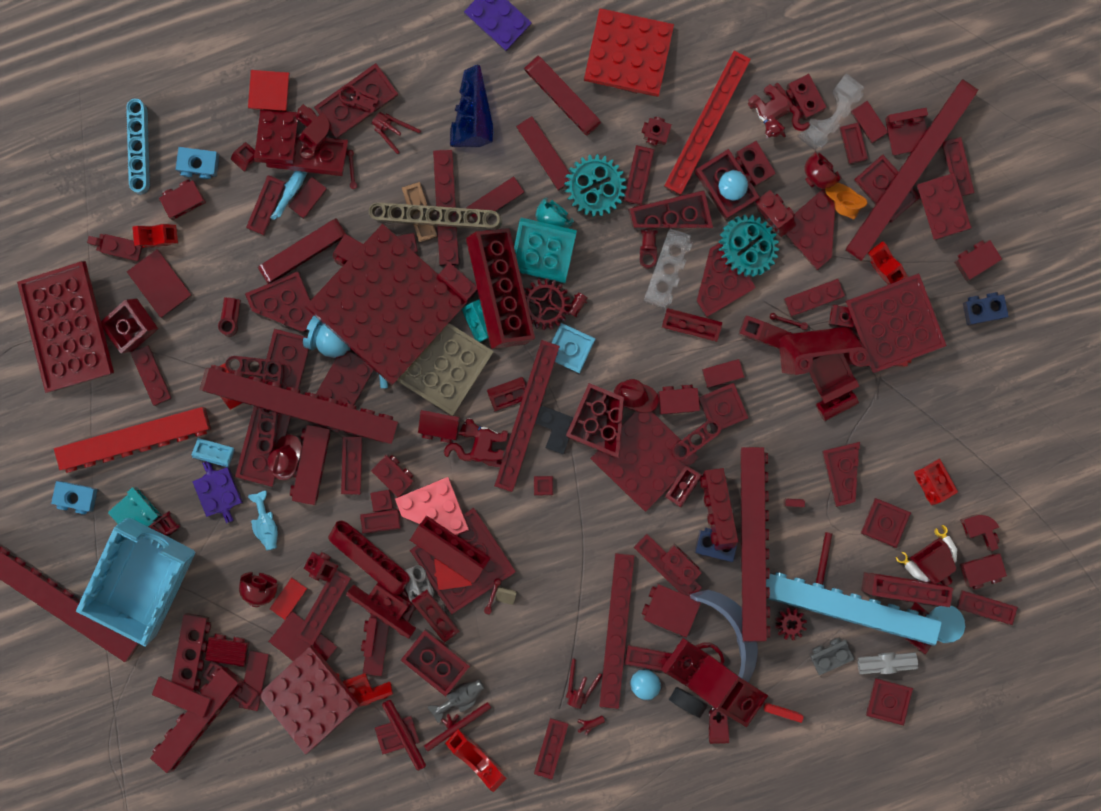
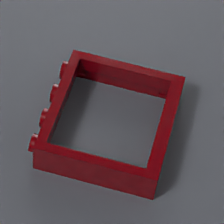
M864 572L861 591L873 596L950 607L953 588L939 583L933 584L932 582Z

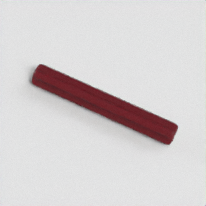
M392 700L385 701L382 707L416 770L419 771L425 768L426 763Z

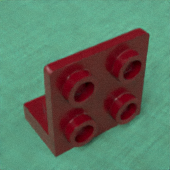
M927 107L890 114L885 118L892 155L910 153L916 147L927 131L925 117L928 115Z

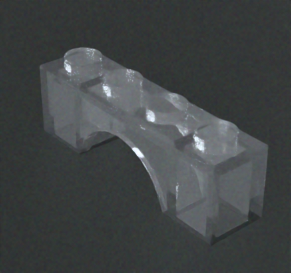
M846 73L832 91L836 99L834 115L826 120L811 119L809 121L810 127L802 131L798 138L815 151L818 147L823 148L829 140L827 138L830 132L834 134L841 125L838 123L841 117L846 118L852 111L850 108L853 102L858 103L864 95L861 92L864 86Z

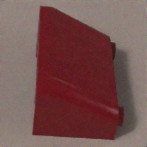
M848 327L785 334L779 341L782 373L806 374L813 368V357L840 353L844 354L848 365L870 366L868 351L852 329Z

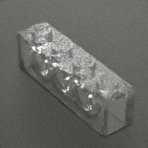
M669 228L643 302L665 309L666 305H671L674 295H671L673 287L677 288L680 277H677L679 269L683 270L686 259H684L685 252H690L693 241H690L691 235ZM678 247L681 253L679 256H673L670 253V249ZM672 265L674 273L666 274L664 266ZM661 282L665 283L668 287V290L664 293L659 292L657 289V285Z

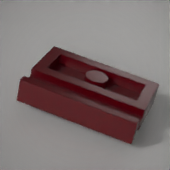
M412 715L402 718L414 743H420ZM391 722L374 728L382 755L404 748Z

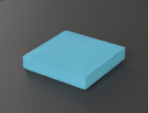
M561 323L552 341L553 344L560 346L555 363L580 374L595 338Z

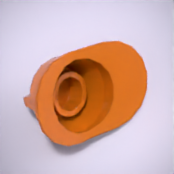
M837 183L833 187L825 189L826 194L835 201V210L840 215L855 219L860 209L867 205L866 198L844 184Z

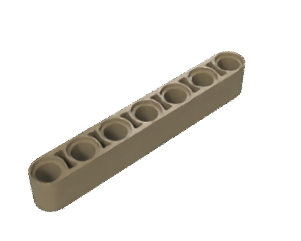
M379 202L373 203L369 207L370 217L379 222L489 230L498 229L502 225L501 216L492 210ZM382 207L383 214L380 217H376V209ZM397 209L402 210V215L399 218L394 217V212ZM420 210V218L414 220L412 216L414 211ZM438 211L440 213L439 219L432 221V214ZM453 213L459 214L456 222H451L450 216ZM472 214H477V222L471 224L469 217ZM495 215L497 222L489 225L488 218Z

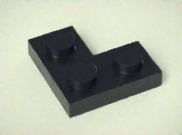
M541 405L535 424L552 430L545 448L564 454L569 440L566 434L574 417Z

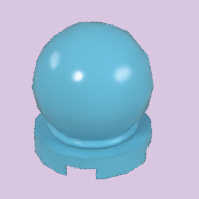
M315 316L312 317L307 326V329L310 330L308 337L303 338L304 348L309 350L317 348L321 354L331 358L343 356L350 350V347Z

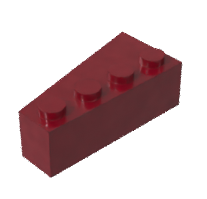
M705 190L628 208L632 227L713 228Z

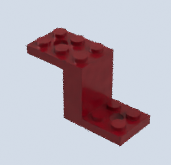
M684 638L676 646V649L661 669L670 677L687 686L714 708L745 727L749 725L768 697L766 693L745 681L717 659Z

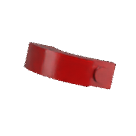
M459 729L445 742L452 753L464 761L492 792H495L507 779L501 772V768L491 757Z

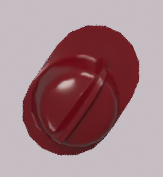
M636 379L623 381L614 389L615 394L624 397L625 408L638 412H652L656 409L659 402L656 391Z
M282 436L268 456V467L274 477L279 480L290 479L296 471L302 452L301 442L296 436Z

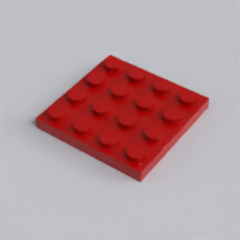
M599 8L584 81L659 97L674 24Z

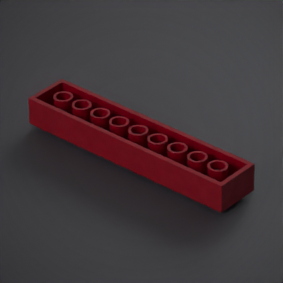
M211 365V368H205L200 391L375 441L392 444L398 423L393 420V416L380 413L376 416L374 415L375 411L361 408L359 411L356 410L357 406L348 403L338 405V400L331 398L321 400L319 399L320 395L305 392V395L300 394L301 390L293 387L282 389V384L269 381L265 384L262 383L263 379L254 376L244 378V373L233 370L227 373L224 372L225 368Z

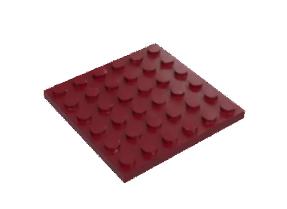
M382 224L312 298L305 308L388 383L393 385L467 302L444 283L428 264Z

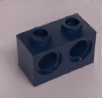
M998 292L986 294L987 298L979 299V296L967 298L968 301L963 303L967 325L1009 317L1004 294L998 295ZM992 301L998 304L999 308L997 311L991 309ZM973 305L979 307L980 312L978 315L972 313Z
M705 527L704 531L699 530L695 553L733 562L737 545L727 552L722 550L716 551L714 544L704 547L702 540L706 536L711 537L712 529Z

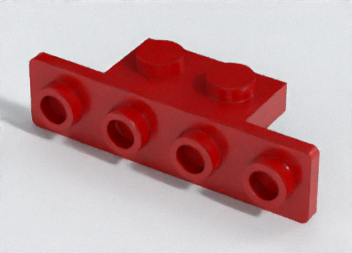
M366 673L342 681L361 706H367L379 699H386L393 694L391 682L372 688Z

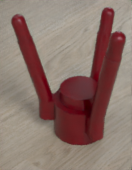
M379 112L372 121V124L376 127L374 130L383 137L396 154L400 153L399 150L383 132V130L387 131L390 129L397 135H401V132L391 125L392 122L421 133L420 129L393 118L387 113L384 115L382 112Z
M573 658L568 692L566 694V697L569 698L567 704L581 709L582 705L586 704L588 697L599 682L602 674H598L586 694L582 691L587 677L583 678L579 690L574 689L572 692L576 662Z

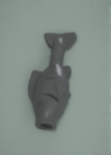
M480 679L463 683L453 692L447 694L449 699L447 702L440 706L428 705V709L439 723L443 712L451 707H458L460 712L472 707L476 698L485 687Z

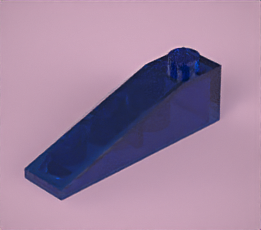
M477 64L464 70L459 90L461 99L459 105L455 107L457 116L450 128V146L482 147L493 142V121L481 67Z

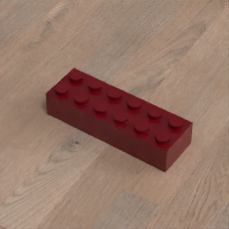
M510 229L474 232L466 238L491 349L525 345L534 340L535 335Z

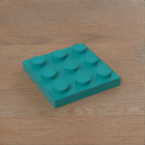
M521 217L514 245L520 273L566 283L577 230Z

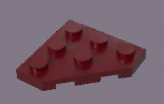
M823 189L795 213L794 220L796 226L785 234L816 270L832 257L835 203Z
M720 243L709 250L697 297V303L705 317L710 316L756 288L749 275L747 277L744 276V271L738 275L737 268L731 270L732 264H725L728 259L721 258L725 253L724 251H719L723 247Z
M298 271L245 293L253 312L301 332L308 330L307 326L314 315L305 308L311 300Z

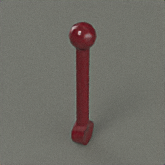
M348 150L347 156L349 157L351 175L350 188L356 189L357 183L355 182L353 166L354 151Z
M771 313L769 316L771 320L776 319L792 325L799 326L802 330H806L808 328V324L806 322L799 323L796 321H792L777 316L776 313Z
M499 578L494 580L495 585L489 603L484 608L485 614L492 612L491 606L497 588L501 585Z

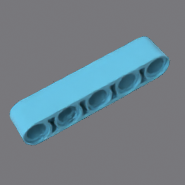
M131 99L126 107L129 187L137 194L142 195L147 193L150 188L147 106L141 100ZM141 105V110L138 113H133L134 106ZM140 123L142 125L141 130L134 132V126ZM141 142V150L135 151V144ZM142 161L143 167L140 170H135V164ZM142 180L144 183L143 187L136 189V182Z

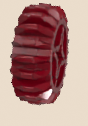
M547 278L543 285L541 279H538L539 286H535L532 282V290L528 287L525 288V291L529 293L528 295L525 294L531 322L532 324L534 321L536 322L535 329L539 328V324H543L542 330L544 331L548 324L550 330H553L552 323L559 327V319L565 322L566 318L562 315H569L570 312L565 310V308L571 307V304H565V301L571 300L570 296H563L567 294V289L561 292L562 284H559L556 288V280H553L552 284L548 285L549 279ZM548 289L543 298L533 297V294L537 291ZM553 292L557 293L560 297L562 307L555 305L551 301ZM549 296L548 301H550L551 307H546L542 313L543 309L540 302H545ZM530 302L540 308L538 317L532 314L529 307ZM548 311L559 313L550 320H543Z

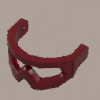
M702 642L696 645L700 649L709 647L719 653L720 662L724 664V656L718 646L710 642Z

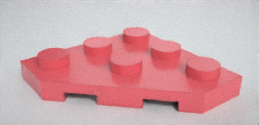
M449 477L395 499L400 514L405 519L420 524L427 515L457 536L470 531Z

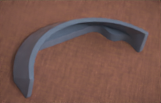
M712 590L690 594L691 599L715 608L730 622L736 632L741 657L739 676L749 682L756 666L758 645L757 642H742V608L729 597Z

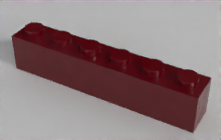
M228 667L218 668L211 677L213 679L210 683H206L200 690L202 695L212 699L206 716L200 717L189 711L181 714L176 720V726L169 729L164 735L165 740L153 749L152 752L154 754L150 759L166 773L174 772L244 683Z

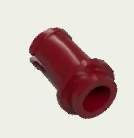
M580 292L577 295L574 294L575 298L571 303V307L567 309L576 318L583 305L588 303V297Z

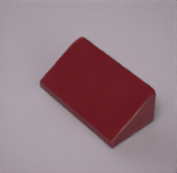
M523 377L487 390L494 412L522 402L526 389Z

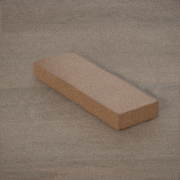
M420 182L402 187L408 205L428 206ZM420 210L414 211L412 215L414 220L420 218ZM413 224L419 243L438 237L434 226Z

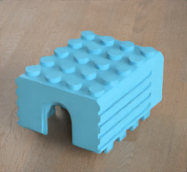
M126 518L114 527L76 612L146 647L157 636L196 552L132 518Z

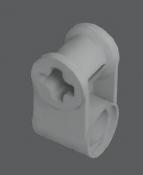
M415 565L404 570L410 577L409 582L405 586L410 601L415 598L414 595H420L426 589L432 596L434 595L433 588L422 566Z

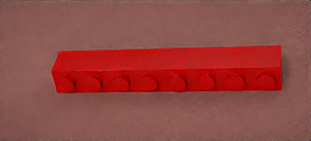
M199 407L53 449L59 471L66 470V473L77 471L78 466L84 465L85 468L95 466L96 461L103 460V463L115 460L114 456L128 457L133 455L132 451L139 449L141 453L152 450L151 446L157 444L159 447L170 445L169 441L177 439V442L188 440L189 435L203 436L207 434V430H211L206 408Z

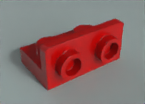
M937 459L925 467L914 471L916 480L931 505L941 503L958 493L941 459Z

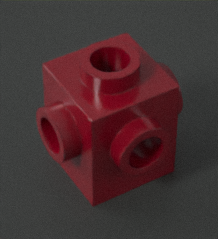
M660 117L649 118V122H644L641 133L645 134L643 139L647 140L646 143L650 145H666L672 124L666 123L665 119Z
M312 552L303 569L310 573L309 577L317 581L322 579L330 583L338 565L330 560L331 556L321 552L317 554Z

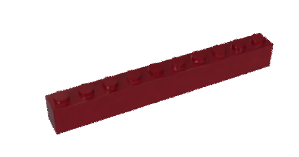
M741 447L742 642H766L767 638H770V626H766V618H770V606H766V599H770V587H766V579L770 577L769 568H766V560H769V548L765 546V541H769V529H765V521H769V510H765V502H769V492L765 491V483H768V472H765V464H768V453H764V447Z
M4 546L0 547L1 581L123 662L130 660L140 645L139 643L76 612L81 599L75 598V594L67 588L63 590L58 586L59 583L50 577L48 579L42 576V571L35 567L30 568L26 565L27 562L18 556L15 558L10 554L11 551Z

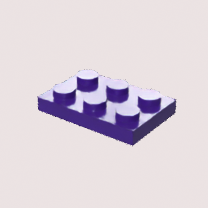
M474 0L464 11L465 15L505 51L532 24L508 0Z

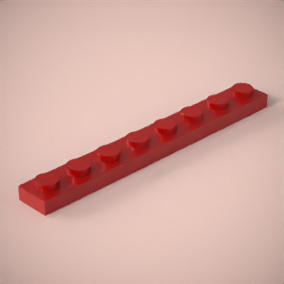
M733 51L664 185L665 188L679 195L682 194L751 60L750 58Z

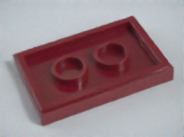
M881 155L858 175L854 181L876 205L898 173V170L884 155ZM913 188L890 219L891 223L920 198Z
M158 249L127 271L160 318L192 296Z
M294 611L290 613L268 641L292 661L296 660L309 646H312L296 637L305 620ZM322 633L318 635L313 644L325 661L329 659L338 647Z

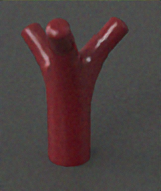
M447 714V721L444 718L441 721L448 729L456 724L459 715L456 714L452 720L450 714Z
M601 715L593 720L586 721L578 719L577 722L584 725L578 729V732L581 733L586 730L585 735H588L594 727L605 723L603 716Z

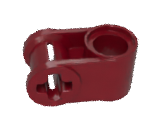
M168 511L148 527L165 536H169L181 526L176 524L171 517V512Z
M712 707L709 711V743H729L728 717L720 712L722 716H720V720H716L714 716L720 711Z

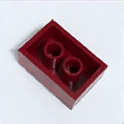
M729 149L695 170L696 176L724 220L729 219L760 198L748 178V189L742 198L729 200L720 194L718 185L720 178L725 172L737 170L744 174Z
M955 173L917 185L934 240L972 229Z
M428 629L422 632L400 660L445 697L471 665Z

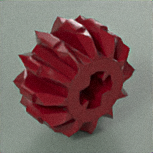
M786 608V615L783 611H780L779 613L782 618L775 617V620L780 622V624H776L774 627L776 629L782 628L777 633L779 636L784 634V639L787 640L789 635H791V639L794 641L796 640L795 634L800 638L803 636L799 632L800 629L803 631L807 630V628L802 626V624L807 623V620H800L804 617V613L797 615L798 609L794 608L791 614V609ZM788 620H795V623H793L795 625L794 628H787L786 625H789L787 623Z

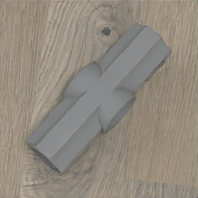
M893 652L880 653L878 656L858 657L857 661L859 674H892L902 670L918 669L916 652L900 654Z

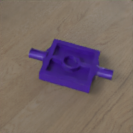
M203 462L206 474L192 482L206 517L222 513L226 524L234 521L229 510L235 505L243 503L230 468L226 467L214 471L210 462Z

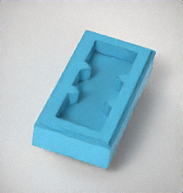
M198 438L191 455L192 458L229 467L235 449Z

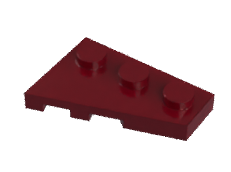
M860 442L822 451L836 507L855 503Z

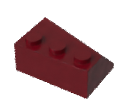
M588 383L566 436L602 453L619 458L624 397Z

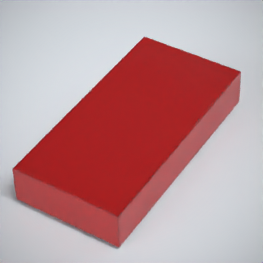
M292 577L272 604L270 610L286 620L308 588Z
M767 702L763 707L765 712L802 723L804 718L799 712Z

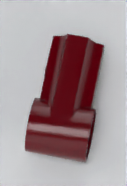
M224 297L218 329L223 335L232 337L238 331L237 323L241 300ZM226 323H232V329L229 332L224 331Z

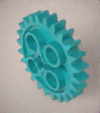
M598 154L594 159H592L591 155H588L587 161L582 157L580 158L581 164L578 162L574 163L576 169L569 168L572 175L567 174L565 176L570 180L564 183L565 186H569V189L564 192L571 195L567 200L573 199L574 202L571 206L578 205L577 212L584 209L585 216L589 211L592 217L595 216L596 212H598L600 217L603 216V210L609 214V207L615 210L617 207L614 203H622L618 197L625 196L621 192V190L626 189V186L621 185V183L626 181L625 178H620L623 171L617 172L619 165L613 167V159L606 162V156L599 160ZM595 169H602L604 176L602 178L597 177ZM579 177L586 178V186L579 185ZM608 177L610 178V181L601 184L597 189L593 188L584 194H580L581 190L590 187L593 182L596 184ZM608 185L612 188L611 195L604 193V186ZM587 194H593L595 196V203H589L587 201Z
M743 215L741 218L738 216L734 220L729 221L728 225L723 227L724 231L720 234L724 239L718 242L723 245L719 251H724L725 253L721 258H727L728 260L725 264L731 263V270L737 268L738 275L743 271L745 277L750 274L754 277L757 273L761 275L764 271H768L775 264L773 260L778 258L775 253L779 251V248L775 247V245L779 241L773 239L777 234H771L772 227L766 228L767 221L760 223V217L754 220L753 215L748 218L746 215ZM748 230L751 231L752 236L748 234ZM758 236L761 237L760 240H758L756 243L750 246L749 249L744 251L740 256L737 255V253L744 247H746L751 241L756 239ZM734 240L738 242L739 247L735 245ZM746 255L750 258L751 262L746 259Z

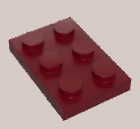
M260 110L254 154L255 162L293 165L299 121L295 117L297 112Z

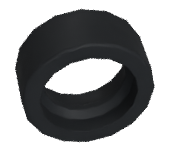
M675 687L669 698V701L698 718H701L708 706L699 698L679 687Z

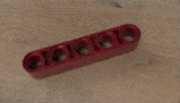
M537 55L524 67L525 72L586 136L601 124L600 119L540 56Z
M333 219L261 264L258 270L267 284L274 282L339 242L344 234L347 233L338 219Z
M342 520L336 522L328 535L329 541L391 594H401L410 580L407 572L349 523Z

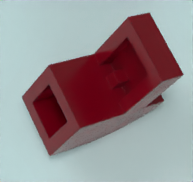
M303 104L298 108L295 116L306 126L302 131L300 140L314 152L326 138L329 130V121L323 112L317 117L311 108H307Z
M979 514L960 519L967 538L982 534L987 550L999 549V538L996 532L993 533L992 531L999 528L994 519Z

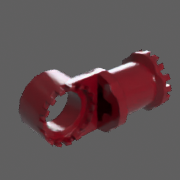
M645 229L641 230L642 246H640L639 261L643 268L651 269L657 261V247L655 245L658 231H650V229L647 231ZM645 255L653 257L654 261L651 265L643 263L642 259Z

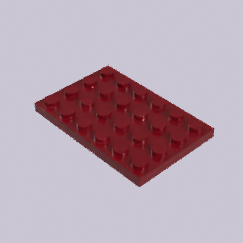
M86 261L77 262L17 282L45 393L114 373Z

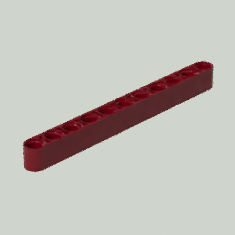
M964 79L960 81L845 251L858 260H863L979 89Z

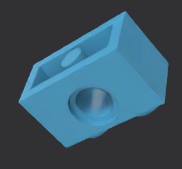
M178 147L175 170L185 177H192V174L200 175L199 178L211 179V176L217 177L220 154L215 151ZM200 159L202 165L195 169L193 163L195 160Z
M56 481L51 504L57 505V509L68 510L69 507L76 509V513L87 514V511L91 512L94 510L98 489ZM73 493L78 495V501L75 504L70 499Z

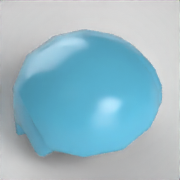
M737 170L725 172L720 178L718 185L720 194L729 200L742 198L748 189L746 176Z
M648 669L638 670L631 678V690L640 699L651 700L661 690L659 677Z

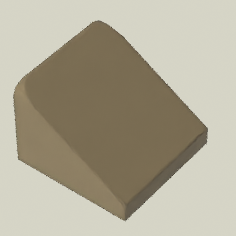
M499 586L495 600L513 605L517 592L516 590Z

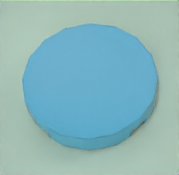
M938 606L929 613V615L938 617L937 621L942 622L937 641L952 643L960 639L964 634L965 620L962 613L956 607Z

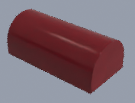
M851 390L827 403L821 401L815 405L822 419L827 421L859 404V401Z
M685 465L665 497L682 508L702 475Z

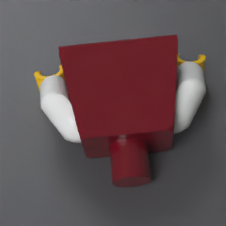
M942 525L944 533L940 534L936 528L934 533L939 538L911 556L910 562L907 559V554L904 552L901 553L905 555V560L899 561L897 557L896 560L901 564L903 563L905 569L914 578L924 582L931 581L933 584L941 582L942 585L948 586L953 581L950 575L956 571L957 548L951 537L947 536V527Z

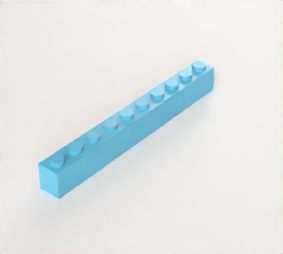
M778 572L775 575L770 574L769 579H766V587H770V600L934 646L937 643L942 623L937 621L938 617L926 615V617L919 616V612L907 609V612L899 610L900 607L893 604H888L887 607L880 605L881 601L869 599V601L862 600V596L853 593L850 596L844 595L842 590L832 588L830 591L824 589V585L813 583V585L805 584L806 580L794 578V580L787 579V575Z

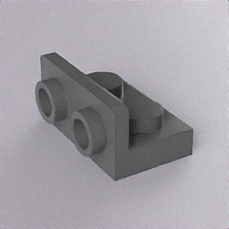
M837 637L829 641L830 644L825 647L819 645L812 649L813 652L809 656L819 676L854 660L846 639Z

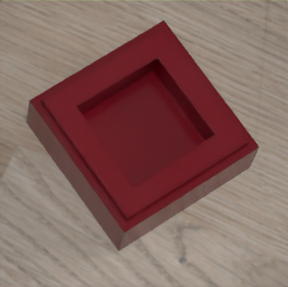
M534 476V496L553 495V476Z
M785 498L783 506L805 507L804 499Z

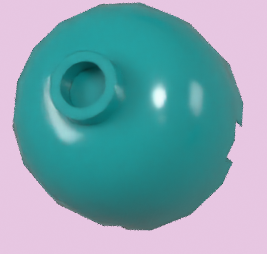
M545 197L536 209V220L569 228L574 223V219L571 217L569 220L567 217L568 212L553 200L547 202L548 198Z

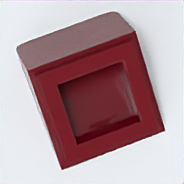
M245 142L233 152L231 160L240 169L246 171L254 162L255 150Z

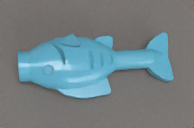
M295 171L290 180L285 184L286 188L283 197L271 216L272 219L282 215L288 202L301 187L308 172Z
M265 490L258 494L248 495V498L256 503L259 513L257 520H251L253 533L260 539L266 551L277 548L278 526H276L273 520V513H266L264 500L266 499L267 491Z

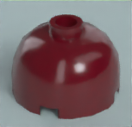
M815 151L806 160L804 172L807 178L805 180L811 187L817 186L820 189H828L836 185L842 177L838 171L836 173L833 172L834 169L832 167L834 166L820 152L817 153Z
M253 572L241 575L239 593L241 598L250 606L260 607L270 603L275 598L278 584H276L277 580L274 577L264 573H259V576H252Z

